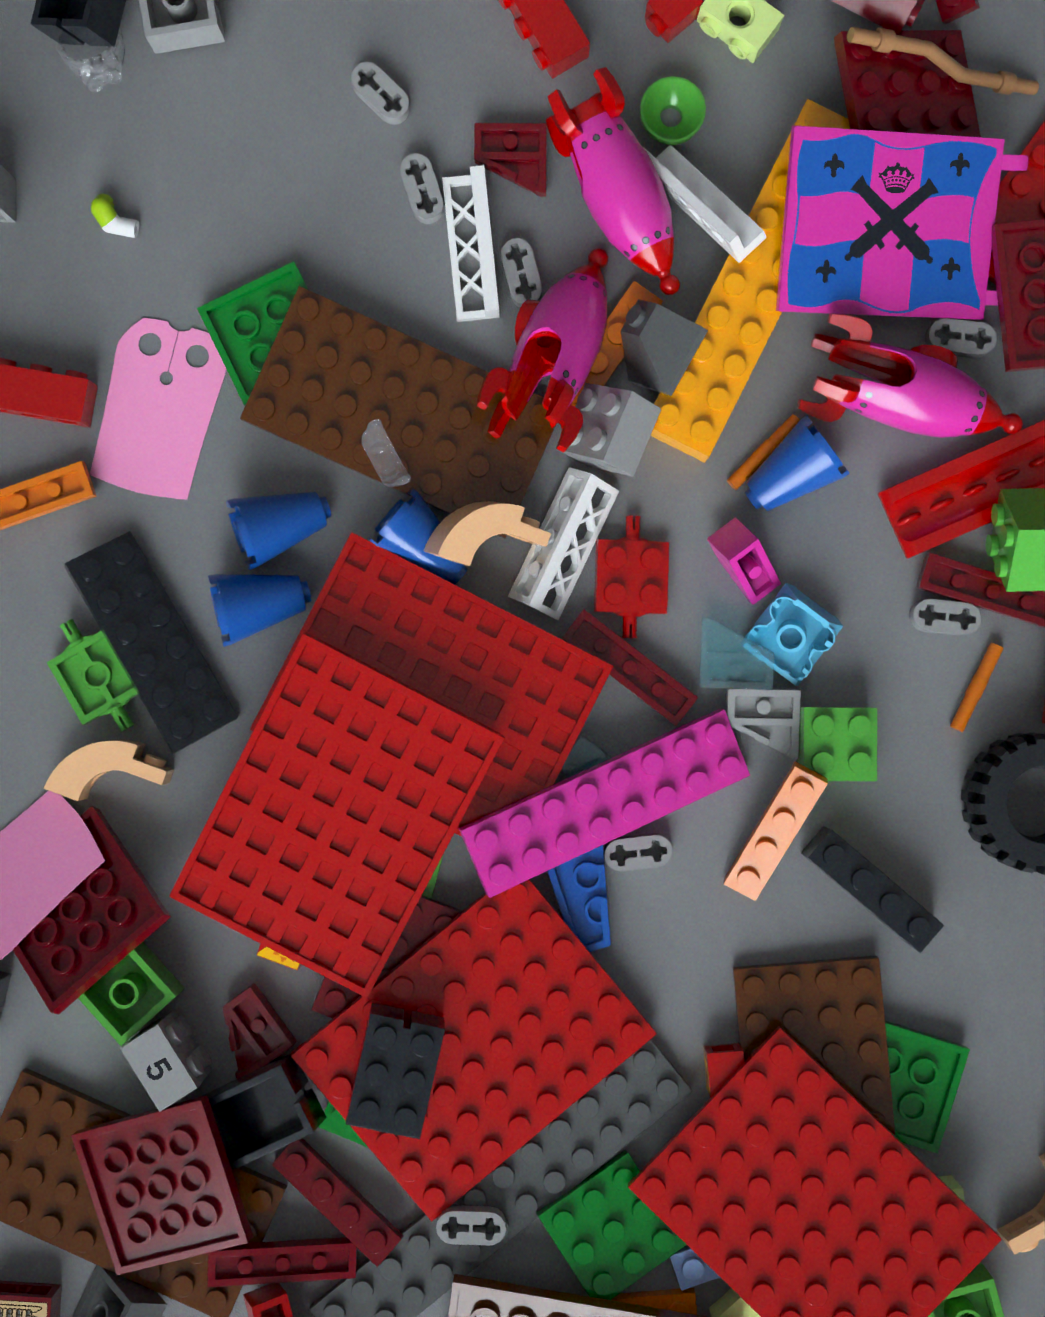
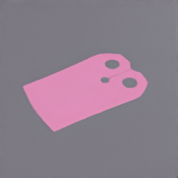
M142 318L125 332L117 344L104 415L89 475L137 493L175 499H188L203 441L226 373V367L209 333L195 328L178 332L169 325L168 321ZM147 333H154L161 340L160 351L152 356L143 354L139 349V340ZM194 345L205 347L209 354L207 363L199 368L190 366L186 360L188 349ZM163 372H170L173 376V381L169 385H164L160 381V376Z
M47 791L0 831V960L8 955L36 925L105 861L83 819L62 795Z

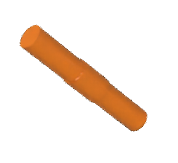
M792 414L726 480L727 483L734 490H737L762 465L800 419Z
M994 643L989 644L949 727L963 733L1004 650L1003 647Z

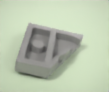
M726 687V714L731 727L792 759H798L801 690L797 688Z

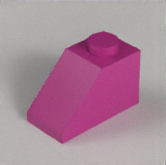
M736 517L707 538L718 561L752 605L781 585L759 539Z

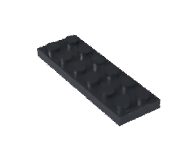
M130 531L64 564L66 571L172 754L181 751L238 719L233 707Z

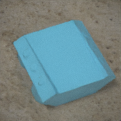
M785 583L741 641V645L792 684L798 686L812 671V667L823 652L828 651L835 643V637L842 629L843 624L836 616L830 614L798 590L796 586Z

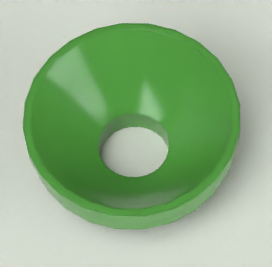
M670 76L655 81L647 88L640 103V117L645 131L651 138L666 145L682 144L690 140L701 128L706 115L705 99L701 91L695 84L681 77ZM669 108L677 110L681 115V122L675 127L665 126L660 118V114L664 110Z

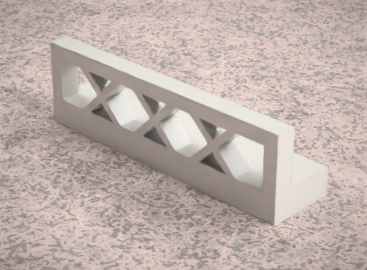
M669 145L656 158L647 151L663 183L666 195L737 262L740 263L767 238L761 227L672 145Z
M484 165L470 167L471 175L442 178L457 322L500 318ZM472 185L473 197L462 208L452 200L450 187ZM473 206L475 218L468 213ZM453 208L459 212L455 219L453 217ZM464 217L476 226V234L467 244L455 235V228ZM477 241L479 253L472 248ZM456 243L463 248L458 255ZM467 253L480 262V269L472 279H469L459 271L458 264ZM480 277L482 280V288L476 284L477 280ZM460 279L467 283V285L463 288L462 291ZM471 288L483 296L485 310L463 312L462 299Z
M569 467L540 529L551 533L547 547L532 544L508 597L532 607L553 619L559 620L619 490L591 473ZM598 488L605 493L599 506L593 509L591 499ZM586 522L587 532L583 539L577 541L576 531L580 524ZM570 555L571 566L567 572L562 574L560 565L564 557ZM555 587L556 597L551 608L542 603L548 590Z

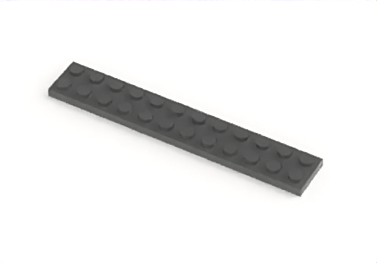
M650 1039L452 1204L491 1206L502 1211L506 1219V1232L499 1243L490 1246L445 1243L437 1234L436 1224L438 1217L431 1222L423 1213L401 1231L404 1237L378 1267L367 1258L356 1267V1278L340 1280L310 1305L309 1311L314 1317L418 1316L452 1288L454 1274L467 1276L537 1219L536 1212L580 1184L693 1092L691 1087L654 1041ZM450 1217L449 1222L443 1224L449 1226V1232L453 1233L457 1232L458 1226H469L467 1224H458L457 1217ZM486 1218L484 1225H473L485 1227L488 1234L493 1233L494 1227H500L494 1225L493 1218Z

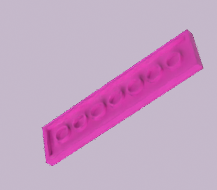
M719 708L459 828V831L485 893L491 898L750 776L727 714L724 709Z

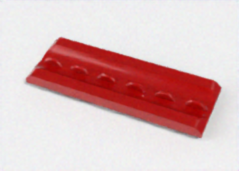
M1045 420L877 493L906 559L991 523L993 504H998L1000 489L1045 488Z

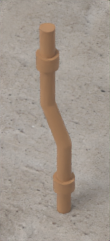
M851 27L847 34L848 42L871 46L873 51L890 53L893 50L925 56L959 83L992 88L993 92L1005 95L1015 92L1033 96L1039 89L1038 81L1019 78L1013 72L1000 70L997 73L965 68L932 41L896 35L894 30L879 27L874 31Z

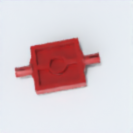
M633 515L625 516V537L617 540H596L594 612H609L623 617L622 638H637V617L646 614H667L669 542L649 541L640 538L641 516L633 517Z

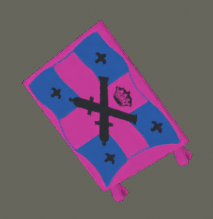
M792 126L776 311L983 320L985 305L998 306L997 290H987L992 251V226L995 224L1001 170L1026 171L1028 168V156L1003 154L1005 139Z

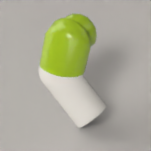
M105 193L98 194L91 202V213L101 228L107 233L137 238L139 221L119 217L114 209L113 198Z

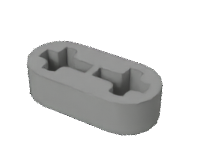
M363 62L353 69L351 82L354 92L383 121L396 125L407 119L410 113L407 94L381 68L374 63ZM364 75L370 78L374 75V83L378 90L375 91L368 84L362 88L361 77ZM386 96L392 102H396L399 99L401 110L397 112L392 109L387 112V103L383 97Z
M410 154L403 159L400 165V174L415 218L421 223L433 224L439 221L443 215V198L429 159L423 154ZM418 164L420 169L426 168V170L422 171L424 184L417 185L414 175L407 176V174L412 172V165ZM427 192L431 203L437 202V204L433 205V212L429 214L426 213L425 209H418L423 206L421 194Z
M520 238L508 240L501 250V263L513 303L517 307H521L528 300L524 298L523 294H516L521 289L519 278L522 277L526 278L529 288L535 287L536 289L531 292L530 299L540 301L542 284L530 244ZM518 248L519 253H526L522 257V270L517 271L515 261L507 259L512 255V249Z
M944 318L935 321L925 333L926 345L944 347L960 357L981 358L991 352L997 342V334L994 328L983 322ZM945 328L946 335L957 336V339H949L942 345L940 344V338L935 337V333ZM977 332H980L981 339L986 340V343L978 349L976 348V342L965 340V337L971 338Z
M938 599L920 600L911 607L909 613L910 622L917 630L958 636L970 635L976 632L982 621L979 609L973 604ZM928 605L930 606V612L941 614V620H930L928 625H925V619L919 617V611L926 610ZM965 610V615L971 617V623L965 624L963 629H961V623L949 621V615H959Z
M652 833L618 837L606 844L604 859L611 869L620 872L658 868L670 861L673 849L668 839L661 834ZM655 840L658 841L660 846L666 847V852L660 853V859L654 860L651 854H640V849L651 848L652 841ZM617 845H622L625 851H636V855L625 857L623 864H618L615 858H610V853L616 852Z
M452 1205L438 1216L436 1230L440 1239L448 1244L490 1246L499 1243L505 1236L506 1219L502 1211L495 1207ZM450 1217H457L458 1224H467L469 1226H458L457 1232L453 1233L449 1232V1226L443 1224L448 1223ZM486 1218H493L494 1225L500 1227H494L493 1233L488 1234L485 1227L473 1225H484Z

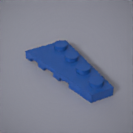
M603 845L547 871L564 921L589 952L611 946Z

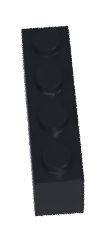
M823 826L801 852L804 857L920 954L943 928V923L833 830Z

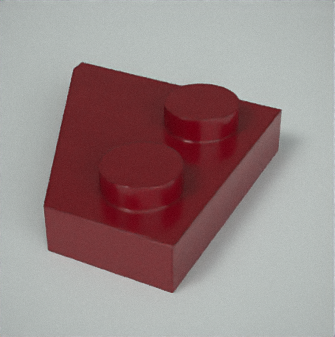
M475 123V164L479 166L484 165L485 169L540 197H546L547 123Z
M255 983L222 1007L225 1023L230 1030L228 1037L231 1052H235L238 1068L235 1073L236 1079L267 1065L297 1042Z

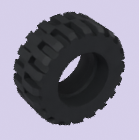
M1031 732L1029 734L1008 735L1006 740H996L989 745L990 751L987 753L980 752L974 759L978 764L974 770H967L964 779L969 781L967 790L961 789L960 799L966 801L967 809L961 811L963 821L970 823L971 828L968 830V833L974 841L981 844L980 849L988 856L1020 871L1028 873L1037 872L1045 875V833L1032 837L1018 832L1011 823L1007 810L1008 794L1015 780L1029 769H1045V734Z

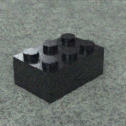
M36 0L31 25L59 44L84 45L87 43L90 46L115 47L126 0Z
M372 1002L347 1110L346 1125L420 1139L445 1031L444 1017L411 1011L410 1027L403 1026L404 1009Z
M291 1053L202 1095L208 1096L232 1170L314 1133L327 1118L313 1089L305 1090L304 1086L309 1081L304 1071L291 1057Z

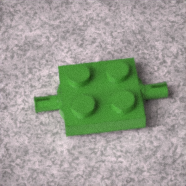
M74 619L62 623L60 628H62L70 645L67 646L62 654L46 663L82 725H87L102 715L111 714L120 732L133 727L135 724L130 719L124 706L128 704L131 698L137 696L138 693L102 631L83 637Z

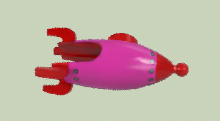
M607 67L599 68L593 75L601 92L594 94L571 110L560 90L556 89L547 96L554 115L545 120L547 128L558 153L564 157L571 156L581 186L582 197L592 217L609 242L640 269L653 276H658L660 278V290L665 295L671 296L680 289L679 279L670 272L674 257V231L671 207L663 183L651 158L620 116L625 106V99L621 88Z
M600 248L593 249L588 254L589 264L578 267L562 277L548 289L540 301L528 299L520 307L515 324V341L517 346L509 371L502 367L492 369L485 377L478 394L477 407L485 410L495 393H503L502 400L495 408L488 428V433L495 439L501 437L510 418L515 421L518 420L540 380L549 375L551 377L542 404L544 409L547 410L545 419L550 422L551 429L557 423L562 428L556 449L564 453L576 439L583 425V415L571 403L583 386L595 362L607 325V290L604 276L600 270L608 263L609 257L605 250Z
M830 313L827 322L847 330L849 337L847 339H839L815 333L811 341V347L830 353L828 360L878 381L873 382L834 374L831 380L817 376L813 384V390L824 395L826 400L818 403L799 399L797 404L798 409L812 417L826 422H833L840 419L845 409L848 408L869 419L903 431L939 438L970 436L985 433L997 427H1002L1004 432L1008 434H1015L1023 426V420L1018 414L1010 413L1004 415L997 401L985 388L967 373L957 369V356L949 349L936 345H919L907 350L892 345L870 342L873 332L867 321L838 313Z

